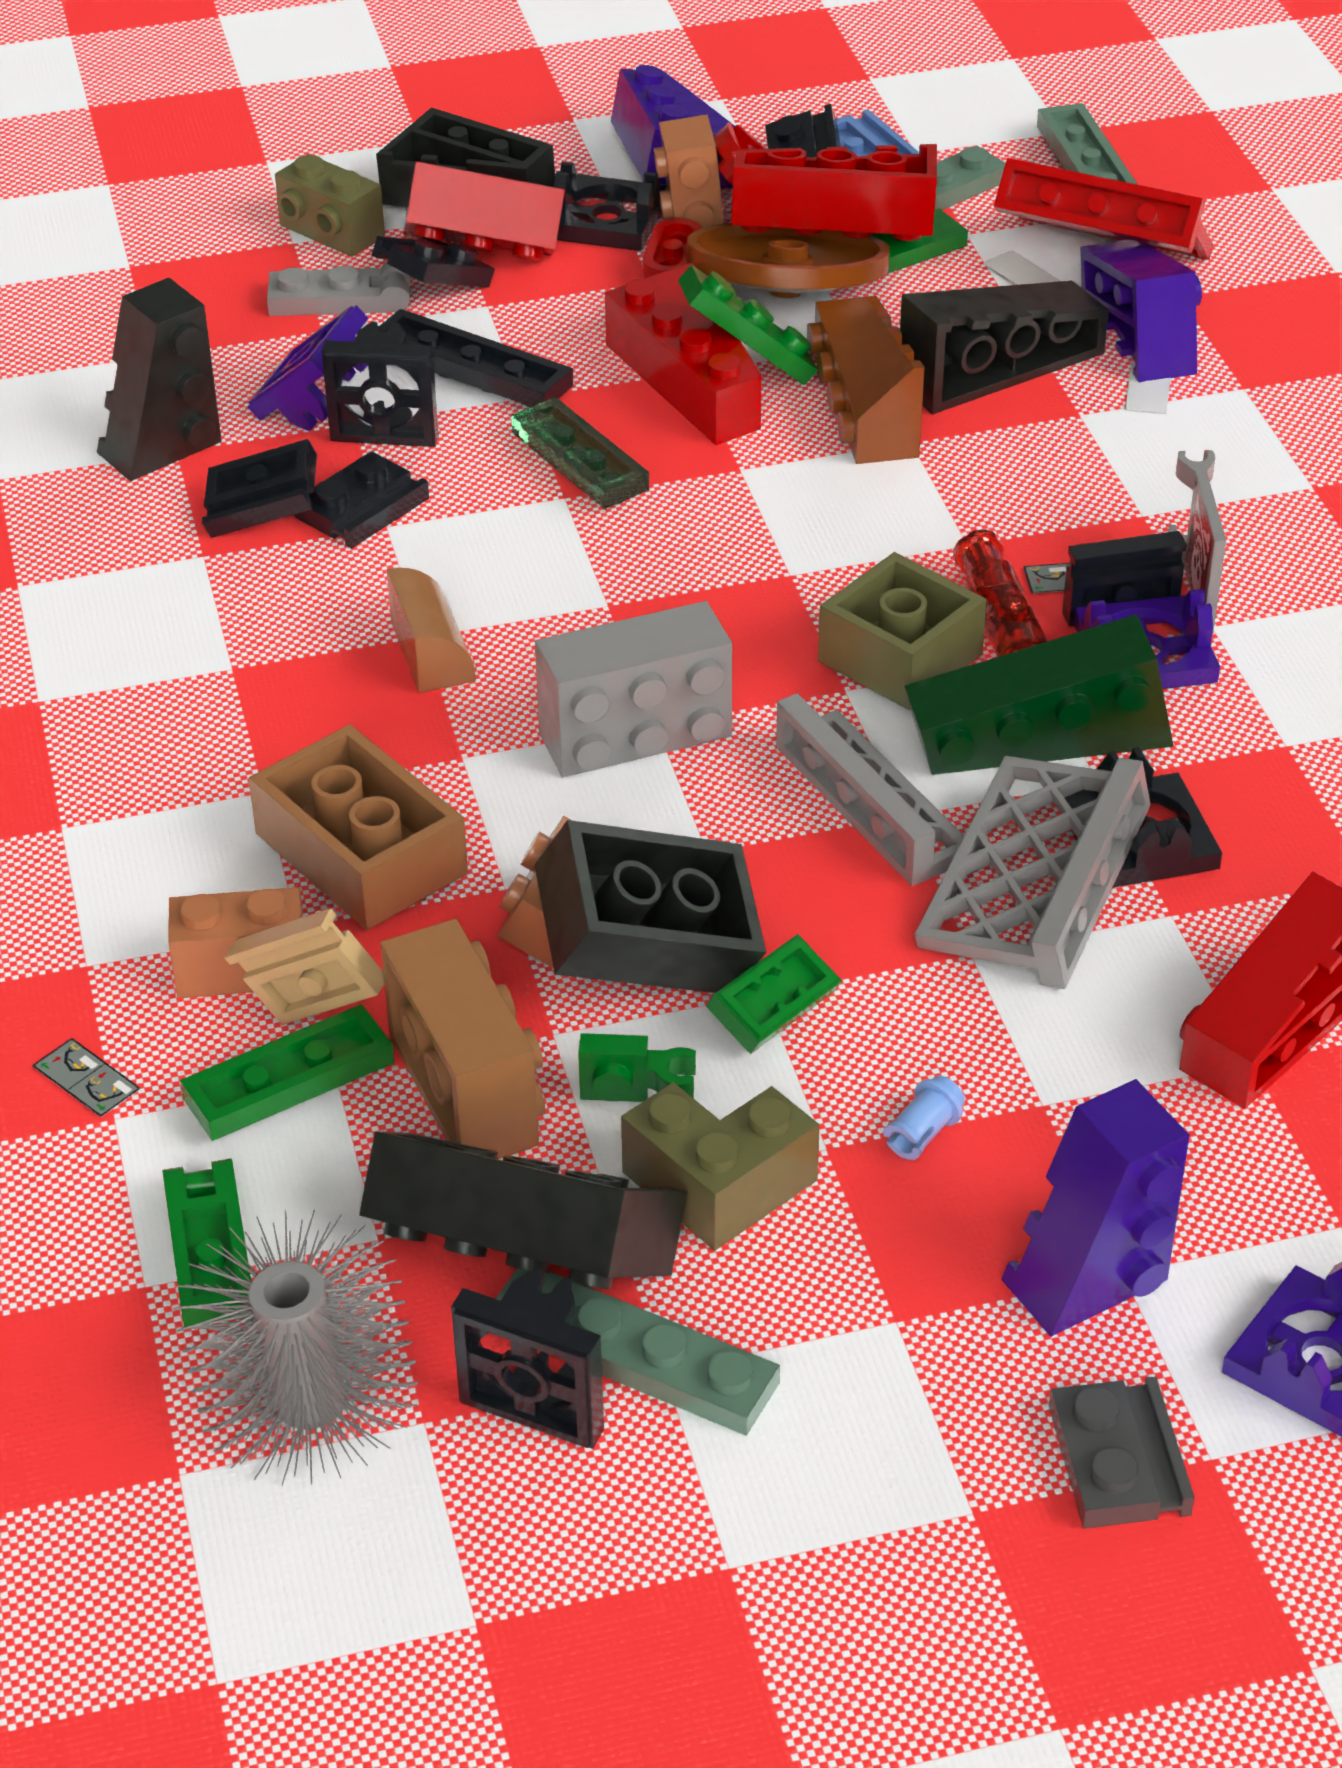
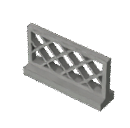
M1005 756L914 934L917 948L1038 970L1041 985L1066 989L1131 849L1132 840L1137 835L1151 804L1143 761L1118 758L1113 771H1105ZM1015 779L1038 782L1043 787L1015 800L1009 794ZM1083 789L1100 792L1097 799L1074 809L1070 807L1065 797ZM1054 803L1061 815L1032 827L1024 816ZM1014 820L1021 832L991 845L986 837L989 830ZM1072 829L1078 837L1076 843L1050 854L1043 842ZM1030 847L1033 848L1040 858L1012 872H1009L1002 861ZM992 865L999 877L968 890L964 884L966 876ZM1051 875L1056 882L1054 889L1028 900L1020 887ZM1010 892L1017 906L986 918L979 905ZM968 910L976 921V924L958 932L940 930L945 920ZM1026 921H1029L1034 929L1027 945L1002 941L997 935Z

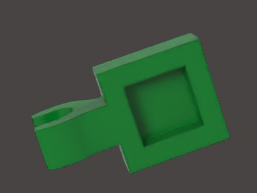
M580 1033L578 1050L580 1100L643 1102L648 1099V1089L659 1092L673 1082L694 1098V1076L691 1075H696L695 1050L685 1047H676L668 1050H648V1036Z

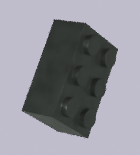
M567 820L535 863L555 975L716 993L757 964L766 953L742 844Z

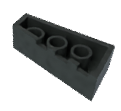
M1072 280L902 294L900 318L902 345L909 344L914 351V361L920 360L924 366L922 406L933 415L1104 354L1109 309Z

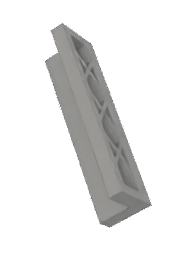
M798 693L777 701L776 748L911 886L945 873L964 835L838 710L820 716ZM935 841L942 842L947 847L934 853Z

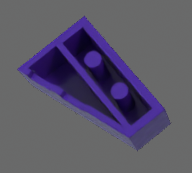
M1137 1079L1075 1107L1046 1174L1047 1180L1054 1186L1042 1213L1039 1210L1029 1213L1023 1230L1031 1237L1021 1263L1019 1264L1017 1261L1009 1262L1001 1278L1004 1284L1050 1337L1134 1296H1146L1154 1292L1164 1281L1168 1280L1190 1134Z

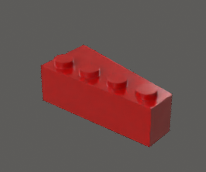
M920 144L919 154L897 153L898 148L896 145L876 146L875 152L867 156H857L854 152L849 151L847 147H827V149L818 151L816 157H806V151L801 148L736 150L733 169L731 225L742 226L744 230L755 233L767 232L773 227L791 228L794 233L800 235H816L821 233L822 230L842 231L843 235L852 238H865L871 236L872 233L892 234L894 238L904 241L918 240L922 236H933L937 186V144Z
M693 262L644 279L631 280L624 286L606 291V345L712 443L719 445L761 429L762 375L742 342L690 306L678 282V279L691 264L696 267Z

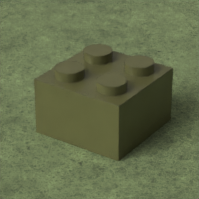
M893 552L820 605L818 661L910 711L905 685L966 667L983 655L987 599Z

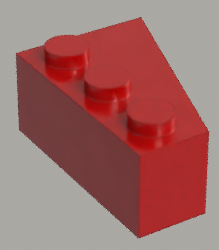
M1313 871L1203 1003L1195 1006L1186 1016L1179 1033L1180 1039L1183 1040L1179 1070L1241 1108L1246 1109L1342 1021V887Z

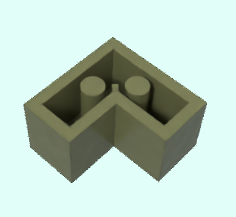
M674 1082L621 1116L622 1173L640 1188H660L664 1186L687 1191L682 1224L714 1251L818 1181L819 1123L773 1086L721 1120Z

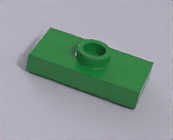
M939 208L934 212L933 236H922L914 241L899 240L894 238L892 234L872 233L871 236L884 241L889 246L888 273L967 246L968 230Z
M797 934L716 992L706 1007L751 1055L830 996L842 980Z

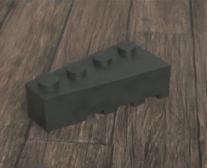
M375 1132L359 1216L385 1222L383 1232L385 1235L411 1241H425L426 1234L430 1233L446 1237L445 1250L476 1257H486L487 1248L506 1252V1265L527 1271L540 1268L544 1270V1273H547L549 1263L570 1268L569 1279H572L573 1283L596 1288L610 1289L613 1278L672 1276L687 1191L664 1186L660 1188H628L629 1179L602 1173L597 1175L566 1170L565 1175L558 1174L559 1164L515 1156H503V1160L497 1159V1151L413 1133Z

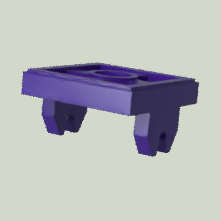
M357 305L354 307L350 306L291 349L250 399L247 406L248 409L259 420H262L278 409L290 423L307 431L312 430L317 424L316 418L321 422L326 420L328 417L326 395L314 383L324 375L322 361L325 340L355 342V335L369 318ZM358 364L354 368H350L343 380L350 381L356 374L355 369L361 373L368 364Z
M1204 589L1189 590L1187 595L1110 604H1106L1104 600L1091 601L1088 606L1075 608L1074 626L1077 632L1137 614L1150 645L1161 651L1155 656L1163 689L1218 682L1220 665L1211 648L1213 635L1212 606L1210 603L1205 604ZM1168 623L1180 630L1183 636L1164 638L1156 633L1148 632L1146 625ZM1186 654L1176 662L1165 664L1169 655Z
M1342 1262L1332 1268L1326 1276V1280L1295 1265L1224 1356L1221 1372L1341 1437L1342 1390H1330V1387L1342 1382V1365L1337 1369L1329 1371L1321 1354L1315 1352L1311 1359L1306 1362L1302 1352L1308 1347L1315 1345L1326 1346L1335 1350L1342 1358ZM1307 1310L1322 1311L1336 1318L1327 1331H1312L1309 1333H1303L1282 1322L1290 1315ZM1268 1342L1274 1345L1270 1350Z

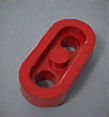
M672 218L658 223L654 227L643 255L644 278L687 264V238L691 233L702 229V226L693 220L685 218Z

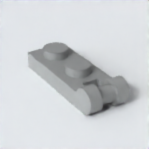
M387 262L381 268L355 269L351 266H339L330 270H304L291 267L282 271H269L268 313L269 316L341 314L350 306L354 307L355 305L363 313L397 312L399 309H406L409 305L411 276L390 266Z

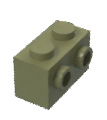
M311 154L298 157L293 163L275 173L280 226L351 257L374 244L377 236L385 237L381 184Z

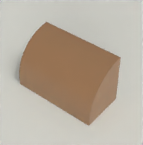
M402 567L388 568L387 580L391 624L418 692L422 693L476 682L472 658L439 584L429 575L415 569Z

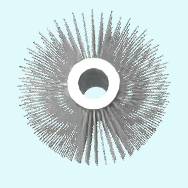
M315 1209L313 1210L299 1253L303 1219L301 1220L296 1258L295 1251H293V1261L291 1231H289L290 1261H288L286 1210L285 1262H282L273 1223L280 1263H276L258 1216H256L268 1247L267 1250L261 1237L271 1266L267 1257L265 1259L268 1266L266 1265L247 1232L245 1234L262 1263L238 1235L229 1228L249 1251L260 1270L259 1274L236 1248L234 1250L250 1269L221 1245L220 1247L232 1258L206 1244L255 1277L254 1280L251 1282L240 1268V1272L248 1281L239 1278L226 1266L224 1267L235 1277L230 1276L213 1264L211 1266L222 1273L203 1264H199L203 1266L200 1267L189 1263L191 1266L233 1280L248 1290H234L231 1286H229L231 1289H223L217 1284L216 1286L219 1288H213L207 1284H204L207 1287L194 1284L195 1286L177 1285V1287L216 1292L234 1300L173 1308V1310L186 1308L205 1309L225 1314L177 1330V1332L186 1329H208L220 1332L197 1346L182 1350V1353L190 1352L194 1349L224 1351L209 1363L188 1369L187 1373H195L203 1369L229 1371L216 1382L193 1389L192 1393H200L203 1390L207 1391L209 1388L235 1390L219 1403L210 1407L198 1408L197 1412L205 1413L208 1410L209 1412L212 1411L214 1408L246 1404L230 1419L219 1425L202 1430V1432L216 1431L220 1427L223 1429L229 1423H231V1426L235 1421H242L244 1418L261 1413L242 1433L213 1450V1452L218 1449L220 1451L224 1447L228 1449L239 1439L235 1444L236 1446L246 1433L250 1431L245 1439L246 1441L252 1431L259 1426L256 1433L258 1434L262 1424L269 1421V1427L272 1418L276 1417L262 1438L231 1467L233 1468L243 1459L240 1463L241 1465L257 1447L250 1458L251 1461L268 1436L262 1449V1454L274 1429L278 1427L273 1443L274 1448L254 1478L256 1480L275 1451L265 1472L267 1474L285 1436L277 1464L279 1466L290 1428L293 1427L290 1457L282 1486L299 1435L294 1477L296 1475L301 1435L302 1446H304V1429L307 1466L309 1430L310 1477L312 1485L311 1429L315 1430L323 1472L325 1473L317 1432L319 1427L341 1479L331 1448L336 1459L337 1456L326 1426L333 1439L330 1431L331 1428L352 1463V1459L334 1428L368 1466L347 1440L336 1418L338 1417L363 1447V1443L345 1421L376 1448L378 1447L362 1432L391 1449L360 1428V1425L348 1410L357 1414L373 1429L374 1427L360 1414L386 1430V1427L374 1419L395 1429L398 1428L391 1424L404 1428L407 1427L370 1415L356 1408L357 1406L353 1401H361L369 1409L371 1408L365 1402H371L382 1410L383 1408L376 1403H380L393 1410L394 1408L386 1404L402 1409L404 1408L401 1406L410 1408L411 1406L408 1405L417 1406V1404L380 1400L359 1392L369 1389L379 1390V1388L384 1387L389 1390L391 1388L388 1387L400 1389L396 1386L408 1388V1386L419 1383V1381L389 1383L370 1378L372 1375L393 1368L397 1369L396 1367H410V1365L416 1363L414 1360L401 1364L373 1360L394 1347L401 1348V1346L412 1344L411 1340L400 1341L396 1344L371 1340L391 1327L409 1324L407 1320L395 1323H380L368 1320L383 1309L392 1305L399 1306V1304H403L405 1301L399 1300L392 1303L363 1301L381 1288L394 1283H402V1280L353 1286L375 1269L397 1260L386 1261L382 1264L380 1263L376 1266L339 1277L352 1262L365 1252L383 1243V1240L371 1247H366L361 1253H359V1250L350 1259L349 1255L345 1262L338 1265V1262L336 1267L329 1271L326 1270L322 1274L333 1257L366 1226L364 1225L357 1232L355 1229L341 1245L346 1237L345 1235L330 1255L335 1244L334 1242L326 1259L320 1264L323 1254L322 1250L317 1267L311 1266L315 1256L342 1217L341 1214L323 1240L331 1224L329 1222L313 1254L319 1230L317 1231L308 1262L304 1263L306 1239ZM303 1249H304L303 1260H302V1262H300V1259H301V1256H302V1253H303ZM333 1272L330 1276L325 1278L327 1274ZM352 1276V1277L349 1278V1279H346V1280H344V1281H342V1282H339V1283H337V1284H335V1285H332L335 1281H338V1280H341V1279H344V1278H347V1277ZM362 1288L358 1290L348 1291L349 1289ZM355 1292H360V1293H357V1294L350 1295V1296H347V1297L342 1298L344 1295L351 1294V1293H355ZM239 1293H247L248 1296L240 1295ZM240 1302L243 1303V1304H245V1305H231V1306H223V1305H222V1304H231V1303H240ZM356 1309H364V1310H359V1311L351 1312L352 1310H356ZM227 1316H232L231 1318H226V1319L218 1320V1319H221V1318H224V1317H227ZM234 1319H239V1320H241V1321H235V1322L219 1323V1322H224V1321H229V1320H234ZM368 1329L364 1331L354 1332L356 1330ZM233 1336H236V1337H237V1338H233V1339L224 1340V1339H227V1338H230V1337H233ZM242 1356V1358L230 1360V1359H233V1358ZM361 1370H369V1371L360 1372V1373L355 1372V1371H361ZM243 1376H248V1377H246V1378L234 1380V1379H237V1378H240V1377H243ZM352 1386H363L364 1388H355V1389H353V1388H351V1387H352ZM256 1394V1395L253 1396V1397L241 1399V1398H244V1397H247V1396ZM266 1406L265 1409L254 1412L255 1410ZM343 1409L349 1414V1416L355 1421L356 1424H354L341 1414ZM284 1422L287 1426L275 1445L281 1423ZM295 1428H298L294 1439Z

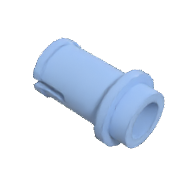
M935 1076L932 1079H924L919 1082L914 1090L915 1098L894 1121L884 1128L883 1135L889 1138L886 1141L887 1145L900 1157L907 1160L917 1159L923 1153L924 1148L944 1126H952L961 1119L965 1097L959 1086L947 1077Z

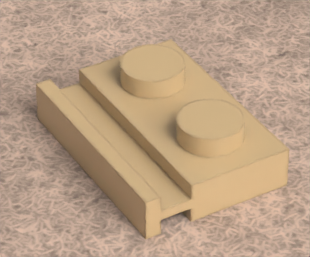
M331 908L237 939L224 957L230 965L239 963L246 971L243 980L281 1025L377 996L384 985L382 969L349 930L341 932L333 923L336 914Z

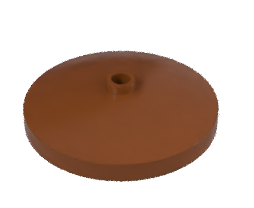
M726 223L705 227L691 233L687 238L686 261L687 264L693 262L696 268L707 276L714 271L734 285L771 291V295L775 297L796 298L801 296V293L841 290L871 283L887 275L889 269L890 248L884 241L874 236L852 238L843 235L842 231L822 230L821 233L816 235H800L794 233L791 228L772 227L770 231L755 233L744 230L742 226Z

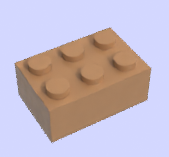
M351 724L248 777L256 834L366 930L371 929L468 874L464 816Z
M456 918L381 941L389 1035L446 1141L497 1151V1159L539 1146L538 1116L545 1114V1103L541 1089L536 1081L535 1069L543 1066L541 1049L532 1029L526 1028L522 1030L516 1021L514 1002L506 985L503 983L495 985L492 980L489 961L482 944L478 940L470 942Z

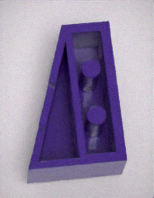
M639 65L636 67V70L620 68L610 122L642 180L645 172L657 173L653 148L662 147L659 122L708 114L713 137L730 122L660 68L650 65ZM717 155V162L719 163L722 159ZM719 171L720 188L733 189V186ZM665 177L658 178L659 184H666Z
M1121 240L1081 246V288L1109 309L1107 330L1114 329L1121 339L1116 341L1115 347L1120 356L1131 355L1134 359L1133 375L1137 381L1144 382L1196 375V306H1199L1202 300L1201 283L1196 272L1147 243Z

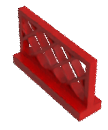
M1011 158L1006 159L993 206L997 212L1015 215L1024 221L1118 241H1138L1147 243L1156 249L1210 260L1214 245L1201 222L1205 207L1203 198Z

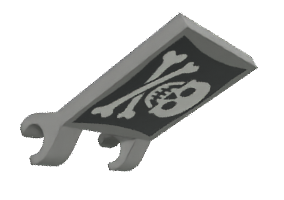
M1204 450L1203 461H1192L1185 456L1186 451H1179L1176 477L1193 490L1187 535L1182 534L1187 543L1186 551L1182 552V562L1185 567L1190 590L1204 589L1205 604L1210 603L1212 606L1214 633L1226 547V537L1210 484L1214 473L1215 453L1212 450ZM1169 525L1168 532L1177 531V525Z

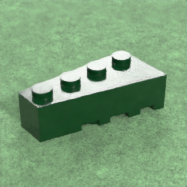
M1137 614L904 686L916 731L932 775L1000 767L1005 756L1048 762L1107 755L1112 751H1116V753L1131 752L1136 747H1139L1141 750L1174 747L1157 658Z

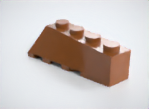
M877 296L815 302V323L807 324V340L812 346L809 349L810 355L817 354V372L820 383H828V406L831 413H838V432L841 443H849L856 464L919 458L924 383L923 364L920 360L914 361V351L909 344L902 345L901 331L898 327H892L891 317Z

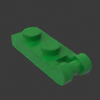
M232 1158L212 1161V1169L184 1173L183 1166L163 1169L178 1285L195 1286L194 1284L207 1287L204 1285L207 1284L213 1288H219L216 1286L217 1284L223 1289H231L229 1287L231 1286L234 1290H248L239 1283L222 1275L189 1265L190 1263L203 1267L199 1265L203 1264L222 1273L211 1266L213 1264L230 1276L235 1277L224 1267L226 1266L239 1278L248 1281L240 1272V1268L251 1281L249 1272L206 1245L209 1244L232 1258L220 1247L221 1245L249 1269V1266L234 1248L248 1262L247 1250L229 1229L231 1228L245 1243ZM178 1287L181 1307L234 1300L212 1291ZM239 1293L240 1295L248 1296L247 1293ZM240 1302V1303H231V1304H222V1305H223V1306H231V1305H245V1304H243V1303ZM181 1309L184 1327L225 1315L205 1309ZM227 1316V1317H224V1318H221V1319H218V1320H222V1319H226V1318H231L232 1316Z

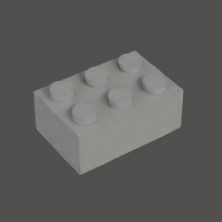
M707 601L535 640L539 734L562 778L732 737V641Z

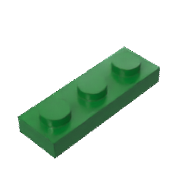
M691 264L678 279L690 306L801 384L805 385L818 371L808 352L812 346L799 331L791 326H788L785 330L781 329L773 323V316L760 303L753 299L745 303L734 295L736 293L735 289L718 273L712 271L707 276Z
M360 1004L181 1079L183 1100L211 1141H214L393 1064V1044L365 1007Z

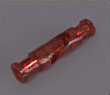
M985 529L974 530L958 540L953 549V558L962 572L967 574L966 588L987 599L985 630L997 657L1047 642L1032 607L1028 605L1023 594L1024 589L1012 564L1002 558L1004 547L1001 540L996 537L993 531Z

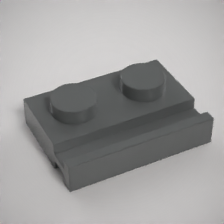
M1156 1376L1146 1377L1144 1385L1128 1387L1125 1386L1124 1380L1051 1389L1049 1410L1083 1529L1158 1520L1159 1513L1179 1511L1180 1517L1192 1515L1195 1497Z

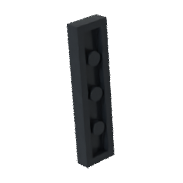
M399 309L378 326V332L385 333L392 323H399L406 332L407 345L432 346L434 373H437L439 376L451 378L477 387L484 392L494 393L511 399L529 408L546 411L573 387V368L403 309Z

